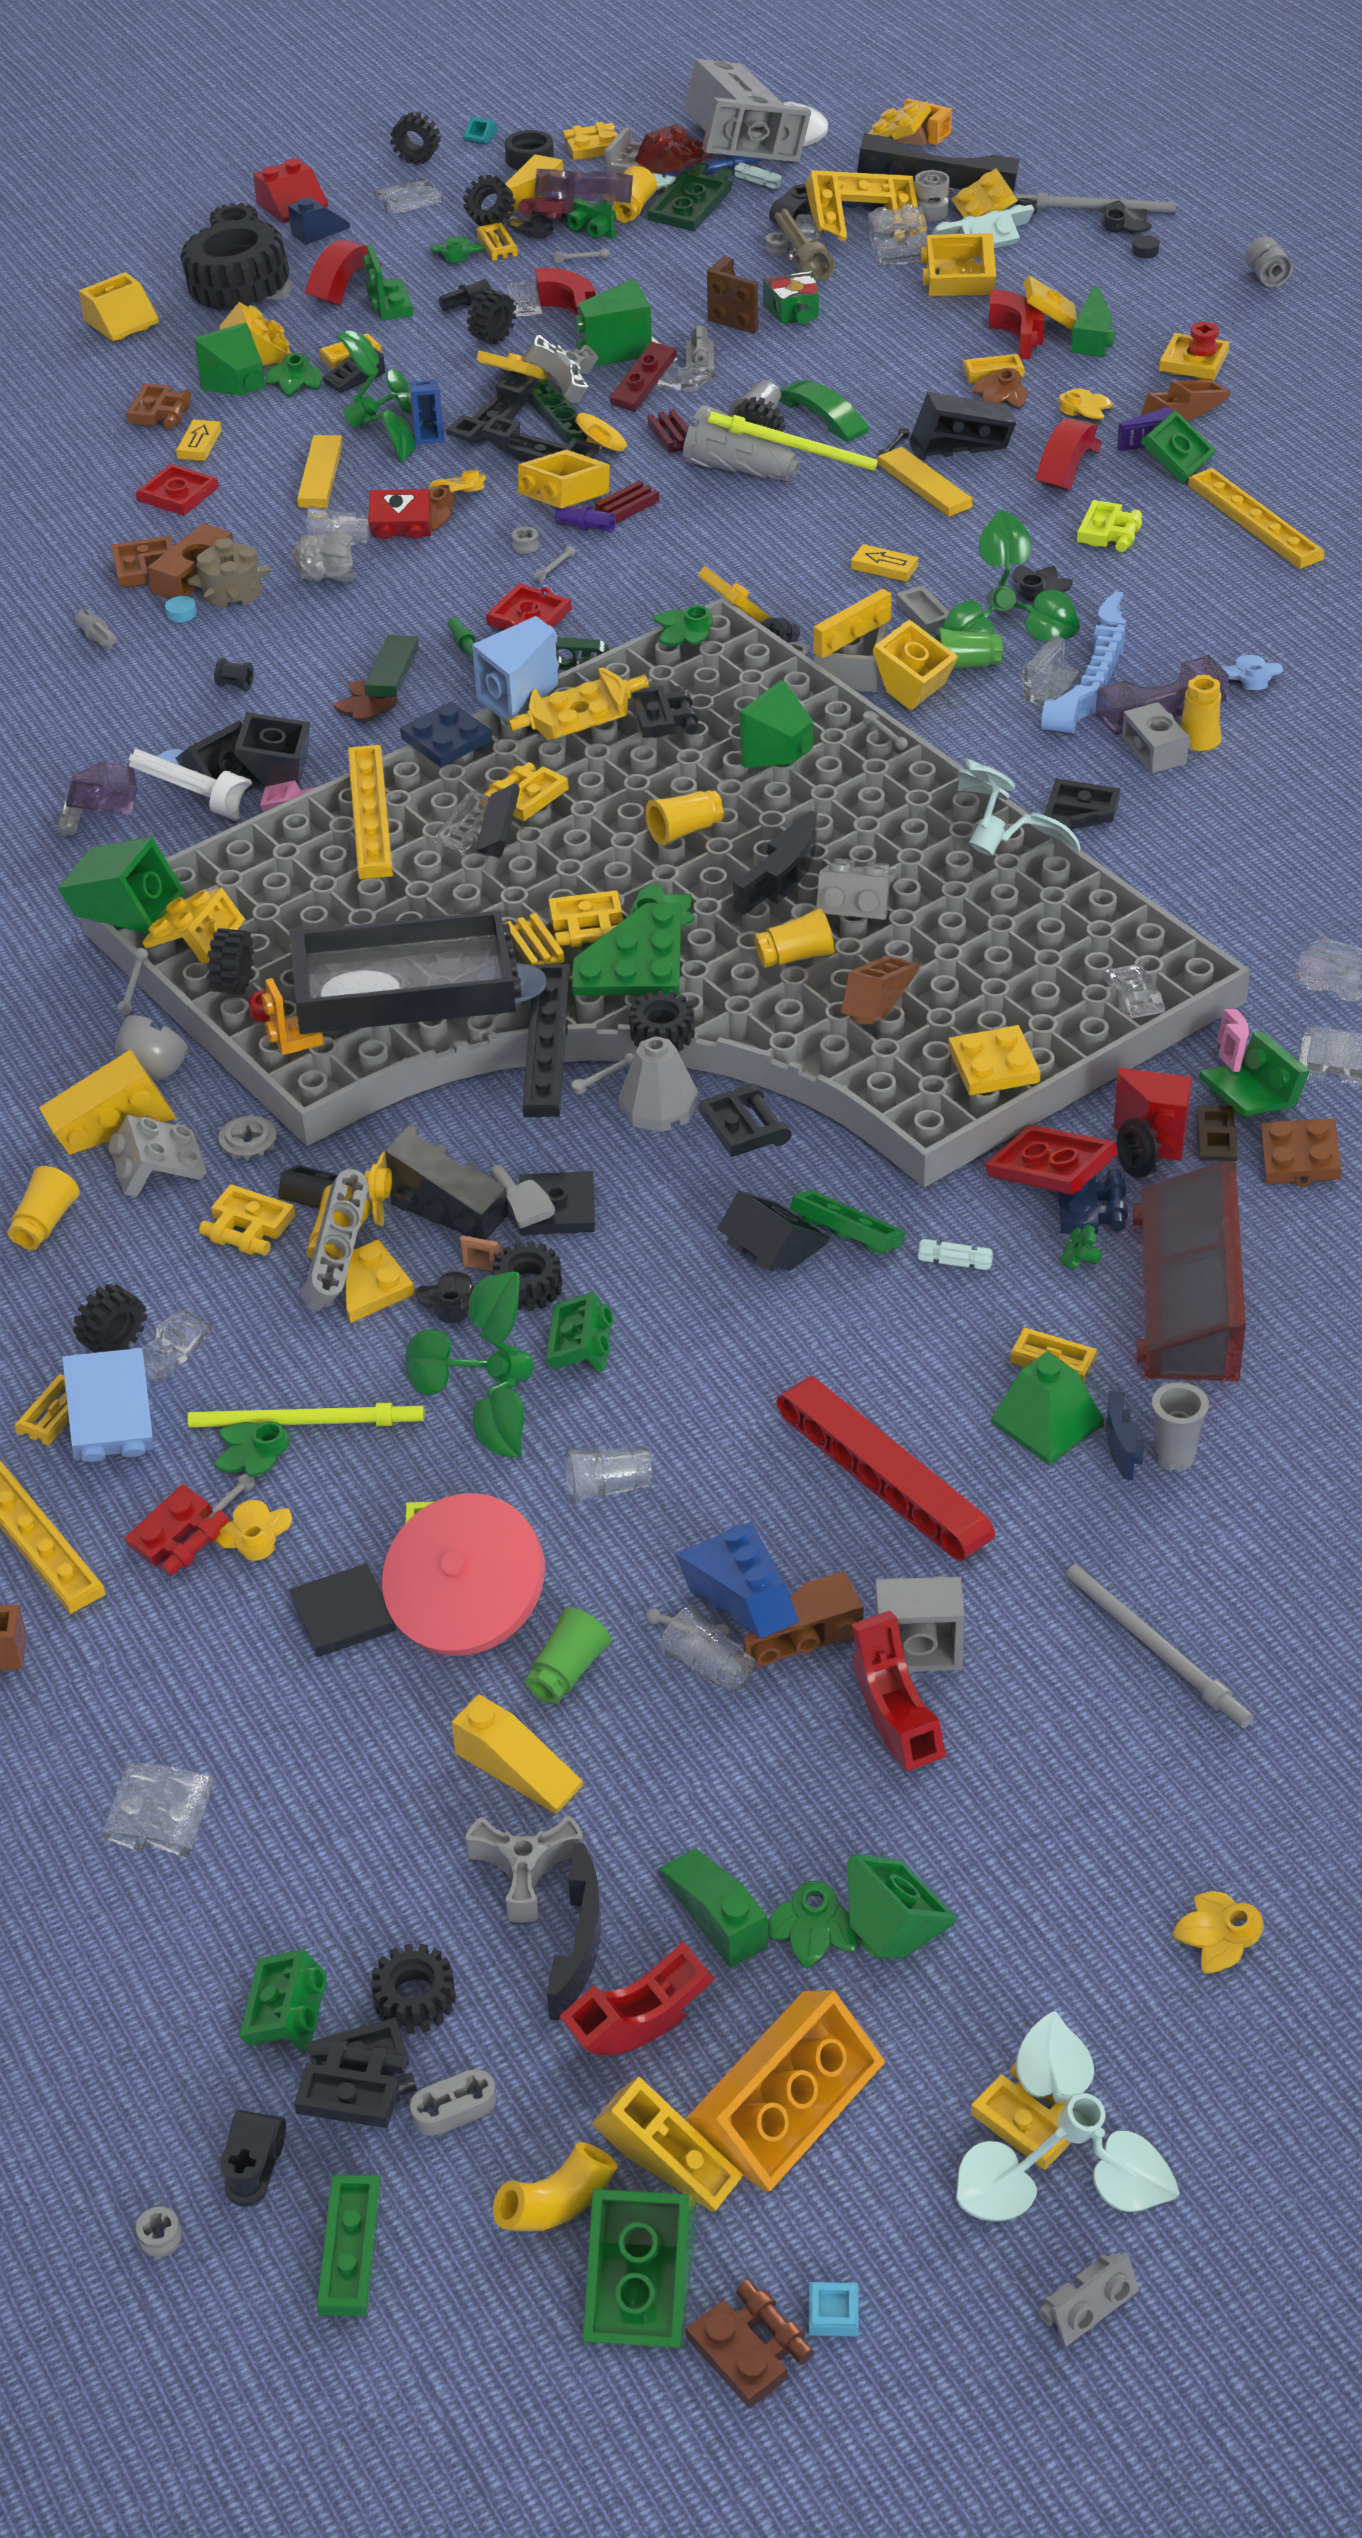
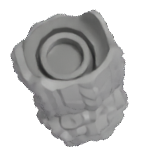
M344 529L333 530L324 535H305L300 538L299 542L296 541L295 549L292 550V557L295 560V568L298 569L300 577L309 582L329 578L343 583L350 582L356 578L358 572L350 573L353 565L350 545L353 540L352 535L348 534Z

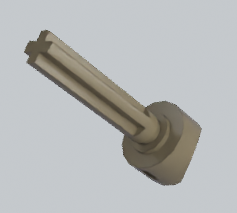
M782 209L781 213L776 212L774 217L778 225L797 251L793 261L797 272L814 271L816 280H828L834 272L835 262L827 248L822 243L809 242L787 209Z

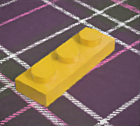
M882 588L813 627V653L820 658H824L891 620V593Z

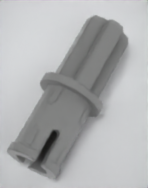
M81 609L76 613L74 622L84 631L87 639L98 642L105 649H112V645L117 643V637L108 630L107 623L101 618H96L88 609H84V612Z

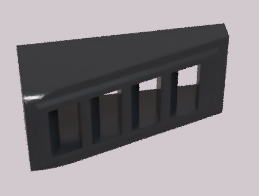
M375 349L379 358V363L375 365L379 371L376 375L378 377L385 373L383 354ZM350 356L323 377V381L339 393H342L365 383L369 376L365 375L358 368Z

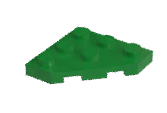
M645 903L573 959V996L645 995L650 992L652 995H657V991H664V995H669L670 991L680 995L681 903Z

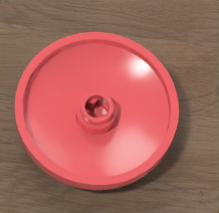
M476 1493L458 1494L440 1499L424 1507L408 1520L396 1535L389 1548L382 1574V1590L386 1608L398 1628L415 1644L428 1651L448 1656H465L486 1651L512 1636L525 1623L534 1610L544 1583L545 1559L543 1548L531 1524L517 1509L501 1499Z

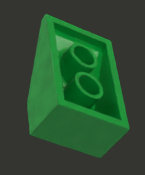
M593 2189L583 2342L682 2348L694 2251L697 2198L690 2194Z

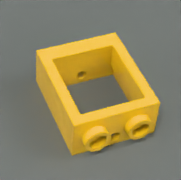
M993 233L927 235L926 247H921V264H926V268H923L922 282L923 285H928V296L991 295V289H995L996 283ZM980 258L981 273L936 275L934 259Z
M563 450L518 464L517 493L562 509L608 494L610 464L569 450Z

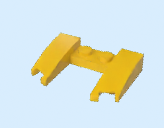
M811 170L805 185L812 216L819 231L823 229L838 236V240L845 242L847 233L841 201L884 203L896 244L904 243L905 237L914 234L917 237L921 235L922 228L913 176Z

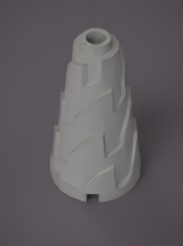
M702 405L695 413L693 419L699 420V422L695 426L689 425L683 448V458L686 459L684 461L711 469L715 467L733 473L738 471L760 478L769 477L788 481L790 477H796L800 468V461L797 460L796 454L772 441L744 433L737 435L728 432L727 428L707 423L710 411L728 416V414L713 407Z

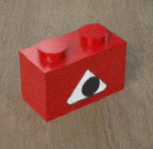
M429 489L369 490L368 523L372 537L389 539L397 536H407L417 539L422 536H431L432 502Z

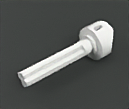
M137 748L130 755V767L210 798L209 806L213 813L233 821L240 819V800L244 791L252 784L250 779L230 771H224L216 780Z

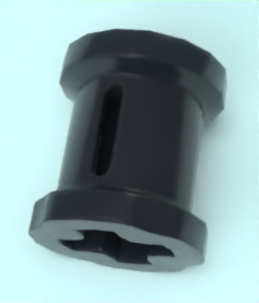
M220 658L217 661L214 670V681L217 686L223 687L225 684L240 686L241 690L245 691L251 688L254 678L252 663L245 662L243 665L229 663L224 658Z

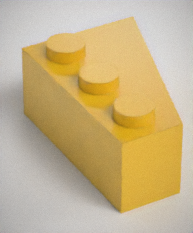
M131 1049L39 1107L53 1134L69 1155L109 1142L112 1135L118 1132L126 1115L141 1118L149 1117L159 1122H167L177 1118L162 1092Z

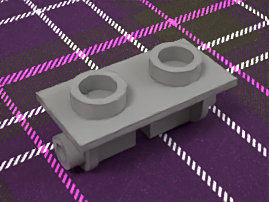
M697 325L691 330V340H686V372L703 374L715 371L714 340H708L707 329L702 325Z
M1126 2252L1119 2257L1114 2253L1109 2256L1102 2254L1097 2258L1096 2262L1076 2276L1077 2284L1080 2286L1078 2289L1067 2283L1050 2297L1047 2296L1042 2300L1043 2306L1038 2309L1039 2316L1048 2326L1054 2323L1057 2324L1063 2346L1067 2347L1139 2291L1129 2254Z

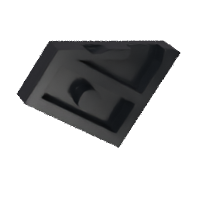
M1056 778L1044 816L1059 821L1070 830L1113 822L1120 801L1121 788Z

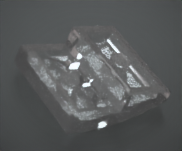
M424 178L373 189L375 200L382 201L385 212L390 214L442 202L439 192Z
M127 1763L101 1838L140 1852L143 1851L147 1843L188 1858L215 1778L170 1766Z

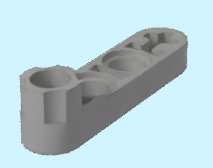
M346 1169L340 1172L331 1185L308 1277L300 1290V1297L305 1300L306 1307L314 1311H320L323 1307H330L345 1284L369 1187L366 1177L354 1169ZM348 1182L352 1184L354 1193L348 1201H343L347 1193V1186L345 1184ZM342 1212L346 1214L350 1219V1226L346 1228L338 1226L333 1220V1213ZM326 1244L338 1246L342 1252V1258L338 1260L330 1258L326 1254L324 1246ZM327 1270L332 1271L330 1275L326 1274Z

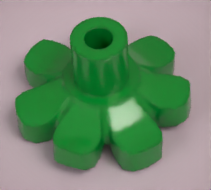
M1087 1224L1082 1229L1076 1227L1070 1233L1072 1241H1067L1063 1254L1060 1257V1262L1063 1266L1074 1270L1078 1268L1082 1260L1094 1265L1100 1261L1102 1252L1092 1246L1097 1238V1235L1094 1233V1227Z

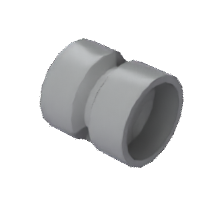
M937 170L918 173L915 176V193L920 220L939 221L946 218L949 198L947 197L949 194V176Z
M1265 236L1254 240L1249 245L1245 256L1247 265L1265 286L1278 287L1290 278L1293 272L1292 260L1276 240Z

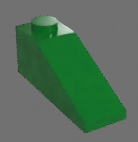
M1093 286L1072 328L1071 353L1104 357L1108 348L1114 346L1116 330H1112L1113 318L1102 292L1097 286Z
M697 1848L659 1868L661 1877L729 1968L768 1948L766 1914L742 1883Z

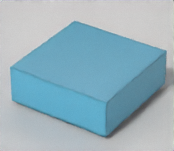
M809 2282V2336L858 2337V2283Z

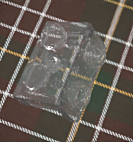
M1053 636L1045 646L1040 647L1037 655L1024 665L1021 673V680L1024 681L1023 700L1044 707L1047 699L1056 700L1063 696L1079 678V670L1064 666V638Z

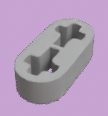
M473 2069L417 2091L411 2098L409 2105L414 2128L423 2135L434 2136L491 2113L497 2101L494 2079L483 2070ZM476 2088L477 2092L482 2093L483 2097L474 2099L471 2094H468V2090ZM432 2105L436 2111L438 2110L439 2114L431 2117L428 2112H425L424 2108Z

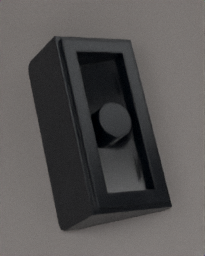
M514 783L494 792L489 797L476 847L477 852L496 858L502 857L520 791L518 784Z
M302 1165L293 1166L281 1172L278 1196L284 1200L320 1209L324 1189L333 1184L338 1174Z

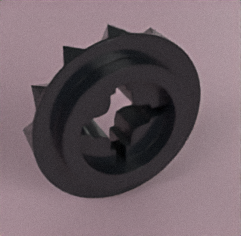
M1139 1118L1127 1120L1122 1124L1117 1135L1116 1147L1119 1161L1124 1170L1136 1178L1147 1177L1148 1174L1156 1172V1163L1162 1160L1158 1153V1148L1161 1144L1157 1143L1156 1140L1157 1130L1151 1129L1149 1120H1140Z

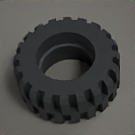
M233 219L227 220L226 223L219 222L213 224L210 228L206 227L200 230V233L192 235L189 241H186L180 255L189 293L197 302L206 307L213 306L215 309H222V307L234 309L239 301L246 306H250L254 302L264 301L266 297L275 295L277 290L283 288L290 270L281 233L270 223H264L258 219L254 221L250 219L235 221Z

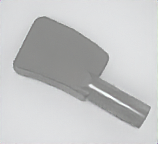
M495 1165L491 1168L490 1175L492 1178L506 1188L507 1203L515 1215L519 1228H524L554 1215V1205L546 1192L536 1182L527 1180L516 1185L502 1165Z

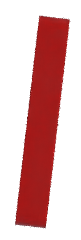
M808 1376L777 1397L776 1403L779 1412L791 1426L955 1560L962 1562L994 1539V1527L982 1511L815 1377Z

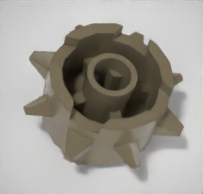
M229 538L218 539L215 542V546L206 549L197 556L196 566L198 567V574L189 578L188 584L201 587L204 600L213 606L228 608L227 603L242 601V605H247L256 600L261 594V589L264 588L261 585V578L271 573V567L259 565L256 548L233 543Z

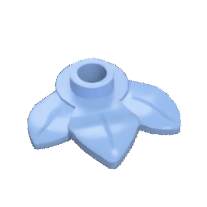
M1242 655L1236 659V665L1218 668V673L1222 677L1240 680L1242 687L1247 690L1267 688L1271 677L1281 674L1283 671V667L1279 663H1265L1264 659L1257 655Z

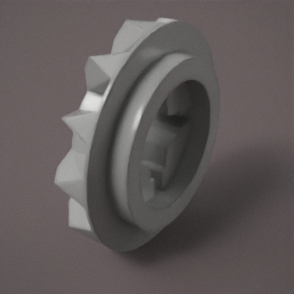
M260 1116L235 1118L222 1127L218 1136L223 1153L230 1154L233 1160L242 1156L247 1161L252 1156L263 1158L264 1151H272L274 1149V1142L278 1140L274 1124ZM251 1133V1137H253L251 1142H245L248 1134Z

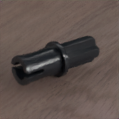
M486 279L470 285L462 284L458 287V290L440 296L438 302L444 311L462 304L470 306L472 300H477L476 295L478 293L482 294V290L491 289V286Z

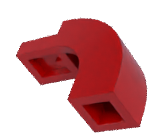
M345 239L337 240L330 244L317 259L311 271L305 294L341 306L350 277L358 269L365 270L363 256L367 255L366 245Z
M1070 418L1062 420L1054 429L1047 442L1035 480L1044 485L1071 491L1078 464L1085 451L1095 453L1100 451L1102 441L1095 438L1098 425Z
M889 1610L851 1624L856 1653L852 1654V1660L858 1683L873 1722L891 1754L906 1771L945 1758L946 1754L940 1721L925 1706L909 1675L897 1617Z

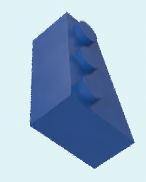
M752 1521L744 1525L733 1526L721 1535L675 1554L690 1592L696 1597L702 1595L708 1599L711 1607L717 1611L723 1609L728 1612L734 1622L758 1638H764L799 1623L785 1582Z

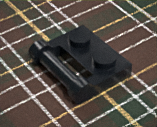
M749 1084L699 1101V1113L731 1158L769 1144L782 1146L792 1136L789 1127L784 1122H779L763 1100L764 1094L756 1084ZM744 1105L747 1108H752L765 1127L760 1128Z

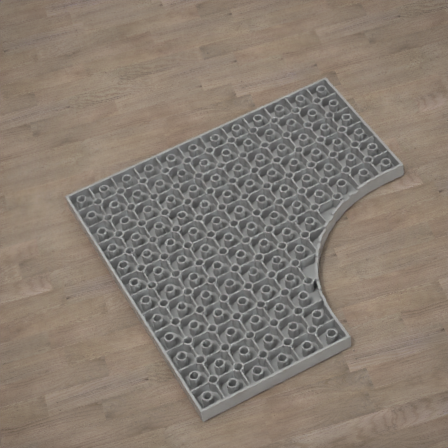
M723 597L704 606L708 608L709 613L713 617V625L708 629V637L701 643L691 645L685 641L675 646L661 644L659 637L666 628L660 626L558 674V685L547 695L580 686L585 682L599 680L598 669L602 667L620 676L622 680L626 679V681L645 674L649 687L663 686L665 693L673 692L675 687L682 686L690 694L693 702L691 708L696 711L698 717V730L694 734H687L685 729L679 725L675 726V734L664 735L659 738H643L631 698L628 699L626 716L553 740H547L537 729L533 730L531 725L512 732L507 722L491 709L485 708L471 716L492 730L493 741L443 767H439L411 745H406L383 756L382 764L393 876L359 880L350 772L165 858L185 890V894L182 896L183 899L190 898L203 889H206L208 892L222 887L244 917L245 921L238 930L248 931L253 939L251 948H254L252 960H254V963L251 966L252 976L248 978L249 986L246 987V991L242 995L211 991L212 988H209L208 985L210 981L207 980V974L209 973L207 963L202 964L183 937L146 949L142 942L148 934L80 917L83 933L129 977H131L136 961L134 952L138 948L146 949L148 957L142 962L136 984L302 1143L309 1146L353 1122L406 1097L449 1082L493 1071L526 1066L531 999L516 1004V1012L322 1032L324 1045L282 1055L276 1042L270 1043L266 1033L265 1022L257 1021L251 1017L248 1001L254 993L266 989V979L273 978L279 992L284 997L285 1019L297 1015L290 932L500 911L502 923L511 921L513 925L517 924V918L524 917L526 921H529L530 914L536 913L555 939L556 932L568 930L553 931L548 899L617 890L624 920L630 916V909L634 901L638 899L639 891L651 884L658 883L663 889L664 894L667 895L692 894V904L688 912L695 916V920L689 925L681 927L680 995L686 997V1002L690 1001L692 1003L695 1035L694 1038H691V1044L689 1046L684 1044V1049L678 1052L685 1067L725 1075L756 1084L808 1105L844 1125L865 1140L923 1188L1019 1134L1029 1124L1035 1125L1117 1077L1119 1067L1132 1069L1223 1016L1224 1009H1236L1247 1002L1250 970L1083 851L1080 850L1079 854H1077L1071 845L1037 830L1031 824H1023L1010 836L1008 842L1001 840L993 856L985 855L972 848L968 843L980 820L984 818L990 795L958 791L959 778L957 774L959 769L965 768ZM780 680L787 682L813 721V748L793 764L745 768L741 766L740 711ZM867 711L875 712L878 721L898 737L906 738L908 742L907 748L904 750L897 749L895 742L873 724L864 723L863 714ZM527 762H531L535 766L536 771L544 766L568 778L569 789L526 821L513 816L502 857L496 858L476 851L487 805L482 800V795L488 791L489 785L496 780L502 781L508 777L510 770L516 766H523ZM710 790L716 791L719 794L724 810L722 821L713 823L708 828L682 836L665 846H660L653 839L648 829L645 813L649 800L672 798L697 791L705 792ZM999 797L996 798L991 814L1006 823L1003 828L1005 831L1022 816H1030L1029 813L1009 799L1005 800ZM810 811L816 812V851L807 873L799 884L778 904L766 898L745 915L735 911L733 882L755 867L762 859L768 857L767 843L774 837H777ZM835 859L854 860L857 867L868 866L870 862L889 864V870L897 871L896 879L890 883L887 918L885 920L825 914L833 936L834 955L798 960L780 966L775 964L767 968L762 967L754 944L755 935L815 910L817 906L819 872L828 864L834 862ZM599 926L580 928V930H581V929H589V928H597V927H599ZM520 933V936L523 938V940L530 948L534 956L537 958L538 961H541L542 959L540 958L538 953H536L533 950V948L531 947V943L528 941L524 933ZM595 942L582 943V947L571 948L570 945L560 946L564 952L565 962L560 964H570L564 1062L621 1061L624 1055L627 1053L635 1055L637 1050L634 1041H631L629 1011L632 1003L636 1004V999L639 997L645 1000V995L573 996V959ZM513 945L516 962L526 964ZM489 949L315 967L318 997H321L324 987L336 978L361 972H372L389 976L398 983L400 989L472 982L483 971L493 967ZM887 955L920 964L918 973L886 1017L873 1022L872 1025H864L852 1021V1016L841 1013L849 971ZM657 1022V1024L669 1023V1022ZM1019 1025L1040 1069V1083L969 1096L948 1049L949 1038Z

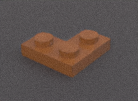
M171 536L111 544L119 588L126 586L137 587L141 584L149 583L146 566L151 565L173 547Z

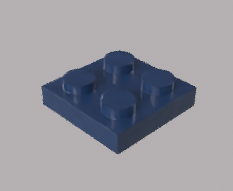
M453 702L442 705L440 708L400 727L401 739L439 767H443L493 741L490 728Z

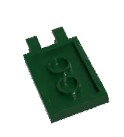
M698 162L691 172L684 170L647 210L648 220L695 231L731 191L733 182L729 181L728 177L732 173V169L722 167L715 177L705 175L709 164Z

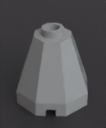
M652 1037L640 1042L618 1097L619 1109L623 1114L627 1113L628 1121L633 1127L659 1132L671 1129V1123L680 1120V1125L690 1121L698 1104V1090L676 1047L669 1039Z

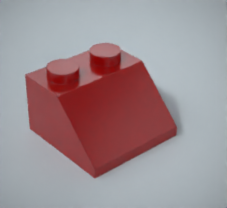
M299 158L288 159L285 163L265 167L262 171L253 174L257 204L283 223L290 221L288 205L298 202L301 198L311 197L323 206L328 207L327 199L312 168Z
M1119 1067L1113 1127L1119 1131L1122 1124L1127 1120L1135 1118L1149 1120L1151 1129L1157 1130L1156 1140L1157 1143L1161 1144L1158 1148L1161 1158L1181 1161L1188 1128L1192 1077Z

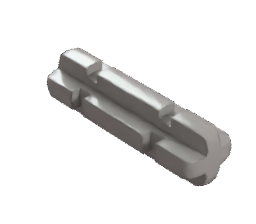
M78 786L75 789L69 788L67 790L57 829L61 831L60 835L65 838L67 835L74 836L79 824L85 794L82 793V788Z

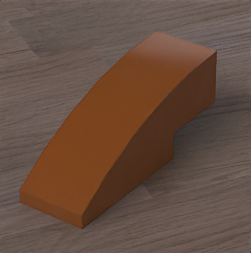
M1213 380L1172 381L1168 392L1147 394L1141 415L1169 407L1172 411L1176 410L1186 421H1189L1221 404L1229 398L1231 392Z

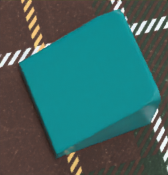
M471 116L463 140L487 145L498 132L495 121Z

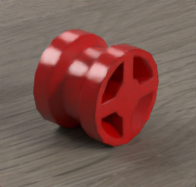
M1211 322L1193 324L1190 329V335L1193 339L1189 343V351L1196 356L1202 357L1214 355L1218 349L1215 339L1219 335V327Z

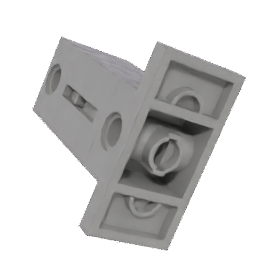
M695 59L684 109L706 131L702 150L705 153L793 162L800 161L812 112L808 107L784 105L742 64Z

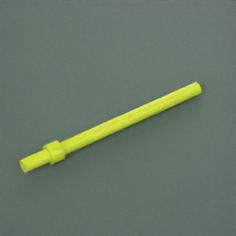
M712 411L708 414L707 423L727 428L730 433L741 435V433L871 471H875L877 467V459L745 421L744 417L737 415L729 417Z
M376 1403V1407L188 1412L189 1428L227 1427L242 1422H252L259 1425L268 1421L277 1422L280 1425L376 1423V1426L379 1427L393 1426L394 1422H419L425 1420L424 1406H393V1403Z

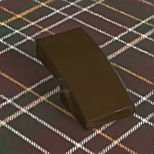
M1197 1105L1196 1123L1199 1160L1237 1161V1127H1235V1116L1232 1106Z

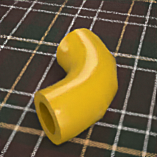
M578 2142L562 2166L549 2177L535 2183H524L515 2180L504 2183L497 2191L494 2199V2220L500 2228L509 2231H546L570 2222L592 2205L593 2189H604L617 2170V2163L609 2154L596 2146L585 2142Z

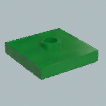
M1176 410L1141 441V444L1182 484L1217 452Z

